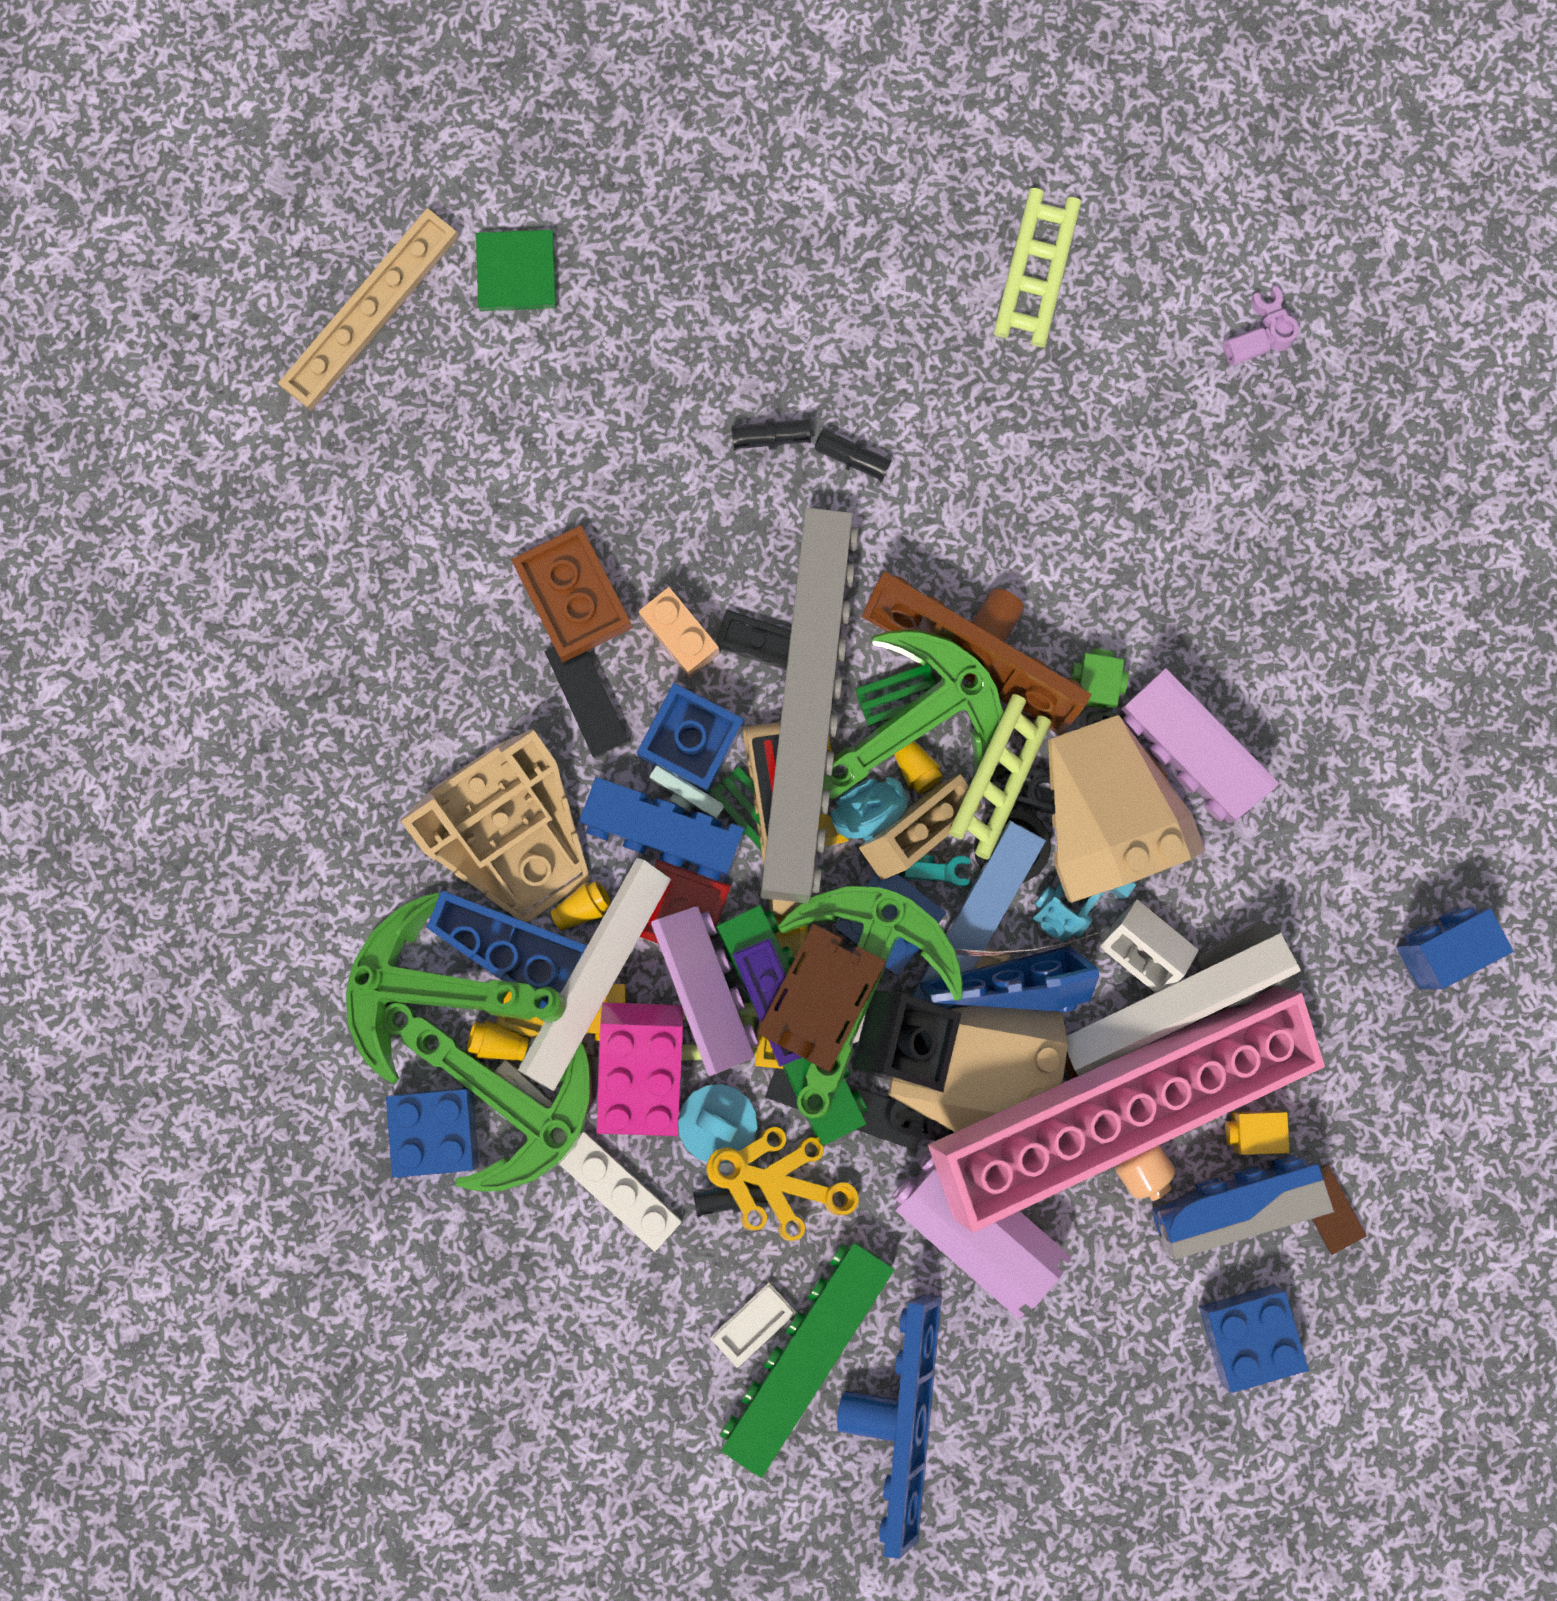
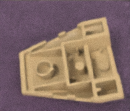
M1119 715L1048 740L1051 790H1054L1055 814L1052 815L1053 828H1056L1057 852H1054V863L1068 903L1135 882L1192 860L1205 851L1192 813Z
M534 729L501 742L432 788L400 819L424 854L433 860H437L454 872V875L461 880L468 882L484 893L488 899L518 920L526 923L590 880L557 762ZM582 872L581 875H579L578 877H576L575 879H573L571 882H569L568 884H566L565 886H563L562 888H560L559 890H557L555 893H553L552 895H550L549 897H547L546 899H544L543 901H541L539 904H537L536 906H534L533 908H531L530 910H528L527 912H525L524 914H522L524 911H526L527 909H529L530 907H532L534 904H536L537 902H539L540 900H542L543 898H545L546 896H548L550 893H552L553 891H555L556 889H558L559 887H561L562 885H564L566 882H568L569 880H571L572 878H574L575 876H577L578 874H580V873Z
M987 1006L952 1008L950 1010L962 1014L944 1092H937L891 1080L888 1095L929 1119L939 1122L955 1133L1062 1084L1068 1049L1062 1012Z

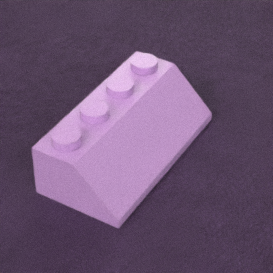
M1166 668L1151 679L1119 710L1124 716L1122 720L1133 735L1138 737L1141 734L1152 745L1149 751L1153 757L1163 765L1169 762L1180 773L1176 777L1178 782L1192 794L1197 791L1207 801L1204 805L1205 809L1219 822L1223 819L1228 823L1238 820L1280 784Z
M696 906L652 921L653 930L708 1076L715 1075L755 1058L752 1049L759 1047L752 1025L743 1026L738 1011L745 1009L737 986L730 989L728 987L724 974L731 970L723 949L714 950L710 936L717 933L709 911L701 914L699 907Z

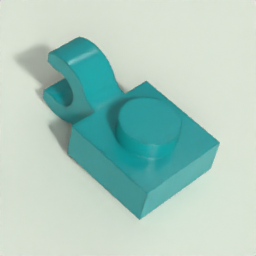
M924 855L910 868L898 873V875L903 879L950 883L953 886H965L969 884V879L958 878L955 875L954 869L957 864H970L971 859L966 856H956L949 859L946 864H935L934 856Z

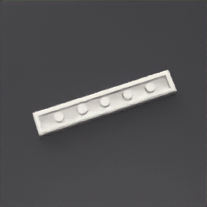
M636 858L563 988L561 994L566 1000V1009L563 1016L555 1022H544L518 1069L519 1072L554 1091L599 1011L602 1002H604L671 881L669 877L645 860Z
M1280 933L1068 1035L1067 1053L1076 1073L1080 1076L1288 978L1301 970Z

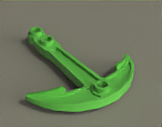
M908 629L887 631L873 635L872 645L902 653L923 666L928 662L942 676V679L857 745L847 747L835 755L831 776L824 775L822 790H830L829 799H835L865 778L870 769L961 710H966L974 728L969 730L974 754V778L1003 715L997 687L988 671L973 654L947 637L922 630ZM969 673L975 674L973 683L969 685L963 684L962 681L965 675ZM838 765L846 766V771L842 775H834L833 769Z
M845 886L810 898L809 904L802 903L788 914L778 926L781 933L784 934L813 924H837L838 918L863 923L864 928L857 946L887 962L897 940L904 939L923 950L921 955L940 974L949 988L954 1001L963 999L960 963L954 947L940 924L911 899L894 891L880 887ZM894 905L898 910L897 916L894 919L888 920L884 917V910L886 907ZM883 971L837 1059L838 1066L836 1070L829 1072L811 1062L806 1074L808 1086L803 1088L797 1097L798 1109L804 1116L817 1119L824 1117L832 1107L831 1093L839 1089L853 1053L852 1043ZM868 984L865 985V987H864L862 993L860 994V996H859V998H858V1000H857L855 1006H857V1007L859 1006V1004H860V1002H861V1000H862V998H863V996H864V994H865V992H866V990H867V988H868V986H869ZM847 1020L836 1041L837 1043H840L850 1021ZM815 1094H819L823 1099V1105L818 1110H814L810 1106V1099Z
M440 893L426 895L408 902L387 917L369 935L354 960L346 990L349 1030L358 1052L365 1062L379 1076L392 1084H395L400 1078L392 1058L391 1035L383 1030L385 1005L388 1002L485 1010L492 1015L530 1020L533 1017H537L547 1023L559 1020L566 1009L564 996L551 987L536 989L530 984L492 980L486 983L395 967L405 940L410 943L416 940L425 922L433 913ZM369 974L368 981L363 984L365 976ZM511 991V1000L503 1004L505 996ZM548 996L549 1002L547 1006L540 1009L541 1001Z
M393 1003L385 1008L383 1028L393 1035H401L404 1045L434 1067H442L522 1131L528 1138L527 1142L512 1158H502L481 1172L456 1178V1186L485 1192L503 1191L539 1179L561 1163L575 1147L584 1131L593 1100L592 1066L583 1040L562 1075L560 1081L564 1083L553 1105L549 1108L460 1048L456 1039L429 1019L417 1018L416 1012L411 1006L403 1003ZM400 1012H404L407 1015V1023L403 1027H399L395 1021L396 1015ZM431 1035H435L439 1040V1044L434 1050H431L427 1045V1040ZM556 1128H561L565 1132V1139L562 1143H557L553 1139V1132Z

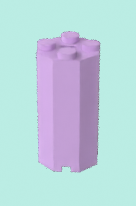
M929 1150L918 1163L922 1170L913 1181L906 1177L892 1193V1196L897 1201L893 1206L894 1210L1017 1319H1020L1025 1315L1020 1308L1026 1304L1030 1309H1033L1060 1279L1063 1273L1058 1267L1060 1260L1062 1259L1068 1264L1072 1257L1020 1211L976 1232H972L953 1219Z

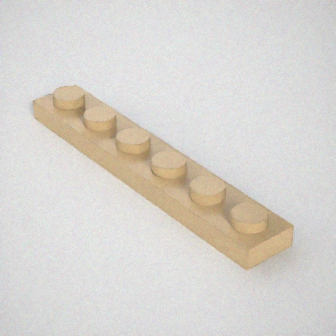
M427 208L278 382L280 387L308 410L312 411L459 238L457 231Z

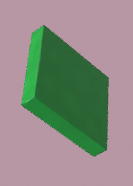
M553 230L476 233L478 308L480 312L556 308Z

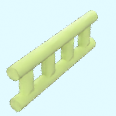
M1030 188L993 334L994 336L1008 338L1011 327L1033 332L1031 345L1044 348L1046 347L1081 200L1075 197H1068L1063 209L1043 204L1044 191L1038 188ZM1038 219L1060 224L1055 245L1033 239ZM1029 255L1051 260L1046 281L1024 276ZM1020 291L1042 296L1037 317L1015 312Z
M1016 694L1011 696L949 830V834L958 839H963L966 831L979 839L980 842L975 854L983 859H990L1051 724V721L1044 716H1037L1033 724L1021 714L1026 700ZM1014 728L1027 738L1019 757L1005 747ZM998 762L1011 771L1003 791L990 781ZM982 796L996 806L988 825L974 816Z

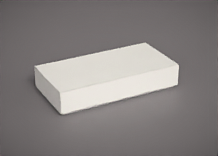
M768 1282L713 1333L710 1339L738 1368L796 1313V1310Z

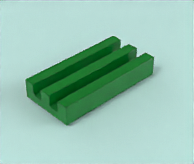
M930 664L856 688L855 692L867 726L869 727L891 719L911 703L873 716L870 709L931 689L936 685L935 678H933ZM924 675V682L869 701L866 699L865 695Z
M738 766L720 784L711 789L709 793L715 800L723 804L727 814L738 826L745 829L747 837L761 852L759 836L721 793L727 788L755 822L760 825L759 813L756 814L755 807L733 783L736 779H739L751 794H755L753 781Z

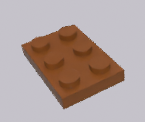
M581 525L511 559L562 663L633 628Z

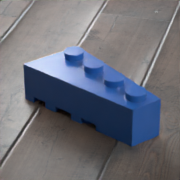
M595 777L579 819L581 824L588 826L586 834L608 841L611 834L624 839L622 846L624 848L644 855L647 848L662 853L660 861L682 868L684 861L699 866L697 874L718 882L721 875L730 877L745 836V829L732 823L730 827L724 826L722 822L714 817L700 812L688 813L684 808L657 798L653 800L647 798L648 795Z
M442 890L427 925V929L478 963L498 979L530 984L536 989L551 987L560 993L587 945ZM548 996L541 1001L540 1008L547 1006L549 1002Z

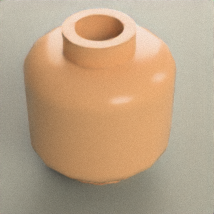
M1160 1145L1115 1166L1116 1174L1134 1198L1149 1197L1152 1201L1162 1198L1171 1190L1172 1187L1169 1183L1174 1178L1176 1170Z

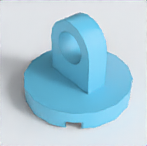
M885 777L886 782L878 783L877 779H869L843 793L836 802L838 808L836 811L832 809L830 814L837 832L845 838H862L866 842L876 833L885 830L896 822L905 812L909 801L901 782L891 777Z
M722 1083L706 1085L694 1091L682 1105L678 1118L679 1136L691 1154L697 1159L707 1162L709 1156L717 1149L730 1147L739 1151L753 1143L757 1130L756 1111L749 1098L737 1088Z

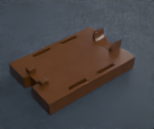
M813 924L757 1034L831 1072L887 961L858 946L851 953L840 947L843 942L842 938ZM805 952H806L807 954H806V956H805V958H804V960H803V962H802V964H801V966H800V968H799L797 974L795 975L794 973H795V971H796V969H797V967H798V965H799V963H800L802 957L804 956V954H805ZM868 984L869 986H868V988H867V990H866V992H865V994H864V996H863V998H862V1000H861L859 1006H858V1007L855 1006V1004H856V1002H857V1000H858L860 994L862 993V991H863L865 985ZM788 989V991H787V993H786V995H785V997H784V999H783V1001H782V1003H781V1005H780L778 1011H776V1008H777V1006H778V1004H779V1002H780V1000H781V998H782V996H783L785 990ZM847 1020L850 1021L840 1043H837L836 1041Z

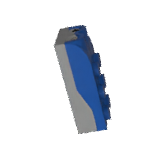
M1295 1154L1272 1160L1273 1167L1268 1169H1257V1166H1251L1233 1172L1235 1179L1219 1181V1178L1216 1177L1196 1183V1191L1186 1193L1170 1203L1152 1208L1153 1218L1164 1252L1176 1260L1334 1212L1319 1164L1311 1163L1306 1165L1304 1157L1296 1158Z

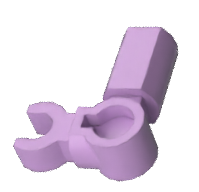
M1277 286L1272 287L1270 291L1273 303L1263 302L1259 293H1255L1251 299L1253 310L1264 318L1262 321L1263 327L1224 340L1223 349L1231 366L1266 354L1270 351V348L1284 351L1290 348L1299 333L1298 323L1289 316L1286 309H1282L1283 294Z

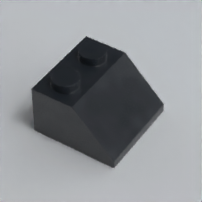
M875 990L865 1013L852 1069L883 1079L944 1092L962 1013L903 993Z

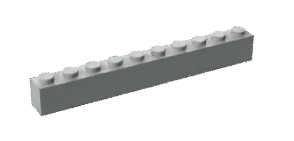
M807 507L805 509L760 897L764 899L809 904L811 892L819 893L821 869L814 868L815 853L823 854L826 829H818L820 814H827L830 790H822L824 775L831 776L834 752L827 751L828 737H836L838 714L831 713L832 699H840L842 676L835 675L836 661L844 662L846 638H840L839 632L840 624H848L850 601L843 600L844 587H852L854 564L847 563L848 550L856 551L858 527H851L852 513Z

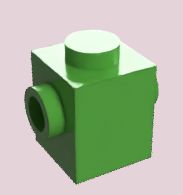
M1092 649L1091 654L1085 653L1080 658V663L1074 662L1072 665L1070 679L1078 682L1085 691L1092 694L1086 704L1087 707L1113 710L1118 706L1119 694H1125L1129 671L1123 670L1125 659L1114 658L1115 653L1113 651Z

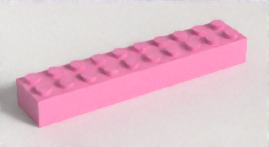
M1277 986L1256 995V998L1245 1006L1227 1008L928 1144L953 1219L968 1230L976 1232L1320 1070L1325 1065L1303 994Z

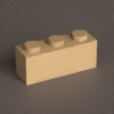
M961 774L933 787L908 807L896 822L885 830L876 833L859 847L881 881L910 868L949 835L952 823L969 789ZM980 803L977 807L976 812L983 807Z

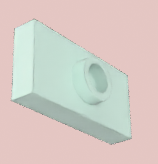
M656 765L649 776L652 782L673 794L669 801L684 808L688 813L694 807L705 815L719 820L724 812L722 803L660 766Z

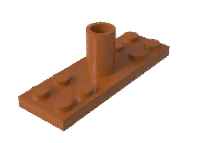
M884 571L861 616L886 632L902 629L922 630L950 638L973 654L984 666L997 687L1001 701L1008 704L1013 694L1023 697L1026 703L1022 713L1033 720H1036L1037 716L1048 718L1051 721L1049 729L1058 735H1063L1092 695L1085 691L1075 680L1058 675L1050 670L1043 661L1037 658H1030L1005 643L1024 611V605L1021 600L1007 590L999 588L990 590L972 622H969L946 608L939 599L922 594L912 588L905 579L899 576H892ZM969 673L964 678L973 683L975 674Z

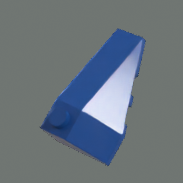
M1069 945L961 972L963 981V999L954 1001L942 977L921 982L920 989L932 1003L1068 1012L1076 1009L1078 1004L1091 1001L1099 979V969Z

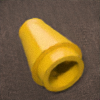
M916 741L893 754L908 788H914L917 794L928 791L944 777L940 772L941 765Z
M596 880L591 884L585 882L555 909L551 910V916L556 926L561 931H564L567 928L604 917L612 902L599 881Z
M486 1019L483 1023L474 1021L470 1030L466 1051L475 1054V1058L523 1061L528 1047V1038L522 1037Z

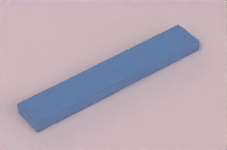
M1009 820L996 843L990 859H987L946 932V936L955 950H985L1046 842L1044 838ZM957 955L961 972L973 970L980 957ZM930 963L911 996L932 1003L920 989L921 982L941 978L940 974ZM932 1003V1004H935V1005H938V1006H941V1007H944V1008H947V1009H951V1008L953 1007V1005H954V1004Z

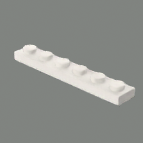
M505 1060L496 1069V1072L547 1107L550 1108L554 1102L527 1077L522 1076L521 1072L508 1060ZM556 1128L554 1130L553 1139L555 1142L562 1143L564 1141L565 1132L563 1129ZM583 1131L572 1151L559 1163L654 1252L682 1222L672 1210L585 1131Z

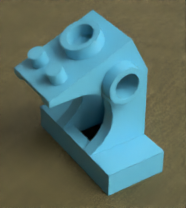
M1061 882L1058 883L1055 889L1048 885L1034 903L1040 909L1033 917V920L1041 925L1042 930L1053 938H1058L1063 943L1073 934L1079 938L1093 921L1087 914L1104 892L1087 897L1075 913L1059 900L1064 893ZM1132 882L1110 891L1120 899L1127 898L1136 884Z

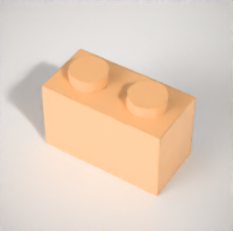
M670 587L638 611L641 620L689 678L693 677L720 655L718 645Z

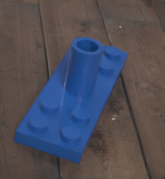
M925 1294L908 1302V1307L903 1308L901 1312L900 1332L905 1333L904 1348L899 1349L896 1358V1374L901 1375L899 1400L844 1391L838 1407L837 1428L840 1433L894 1442L892 1473L886 1476L883 1490L884 1500L889 1501L887 1517L884 1516L882 1518L879 1532L880 1542L885 1543L883 1557L901 1559L919 1541L942 1296Z

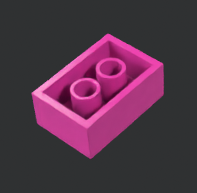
M602 1002L597 1134L678 1136L683 1036L682 1005Z

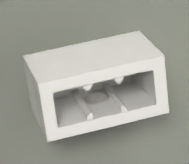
M1138 899L1114 922L1099 946L1155 993L1179 982L1185 976L1199 951Z

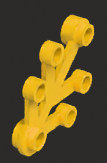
M778 1127L765 1129L758 1140L739 1151L730 1147L714 1151L707 1160V1176L717 1187L729 1189L742 1212L740 1217L741 1224L747 1230L755 1231L762 1229L767 1222V1214L762 1207L755 1205L744 1182L760 1187L780 1222L778 1226L779 1234L786 1241L799 1240L805 1233V1224L799 1217L795 1216L782 1192L823 1203L831 1214L837 1216L852 1213L858 1205V1193L848 1183H836L830 1187H825L785 1176L806 1162H815L822 1157L824 1147L819 1144L817 1138L811 1137L802 1140L795 1151L765 1169L748 1164L767 1151H779L785 1146L786 1135ZM770 1132L776 1133L779 1137V1143L776 1147L770 1146L767 1142V1136ZM808 1142L813 1143L817 1148V1153L814 1157H808L805 1153V1146ZM723 1160L728 1161L732 1166V1171L728 1176L723 1175L719 1170V1165ZM836 1192L842 1193L845 1197V1202L841 1207H837L833 1203V1196ZM752 1210L756 1211L760 1216V1221L756 1226L748 1222V1214ZM789 1221L795 1222L798 1227V1231L794 1236H790L786 1232V1225Z

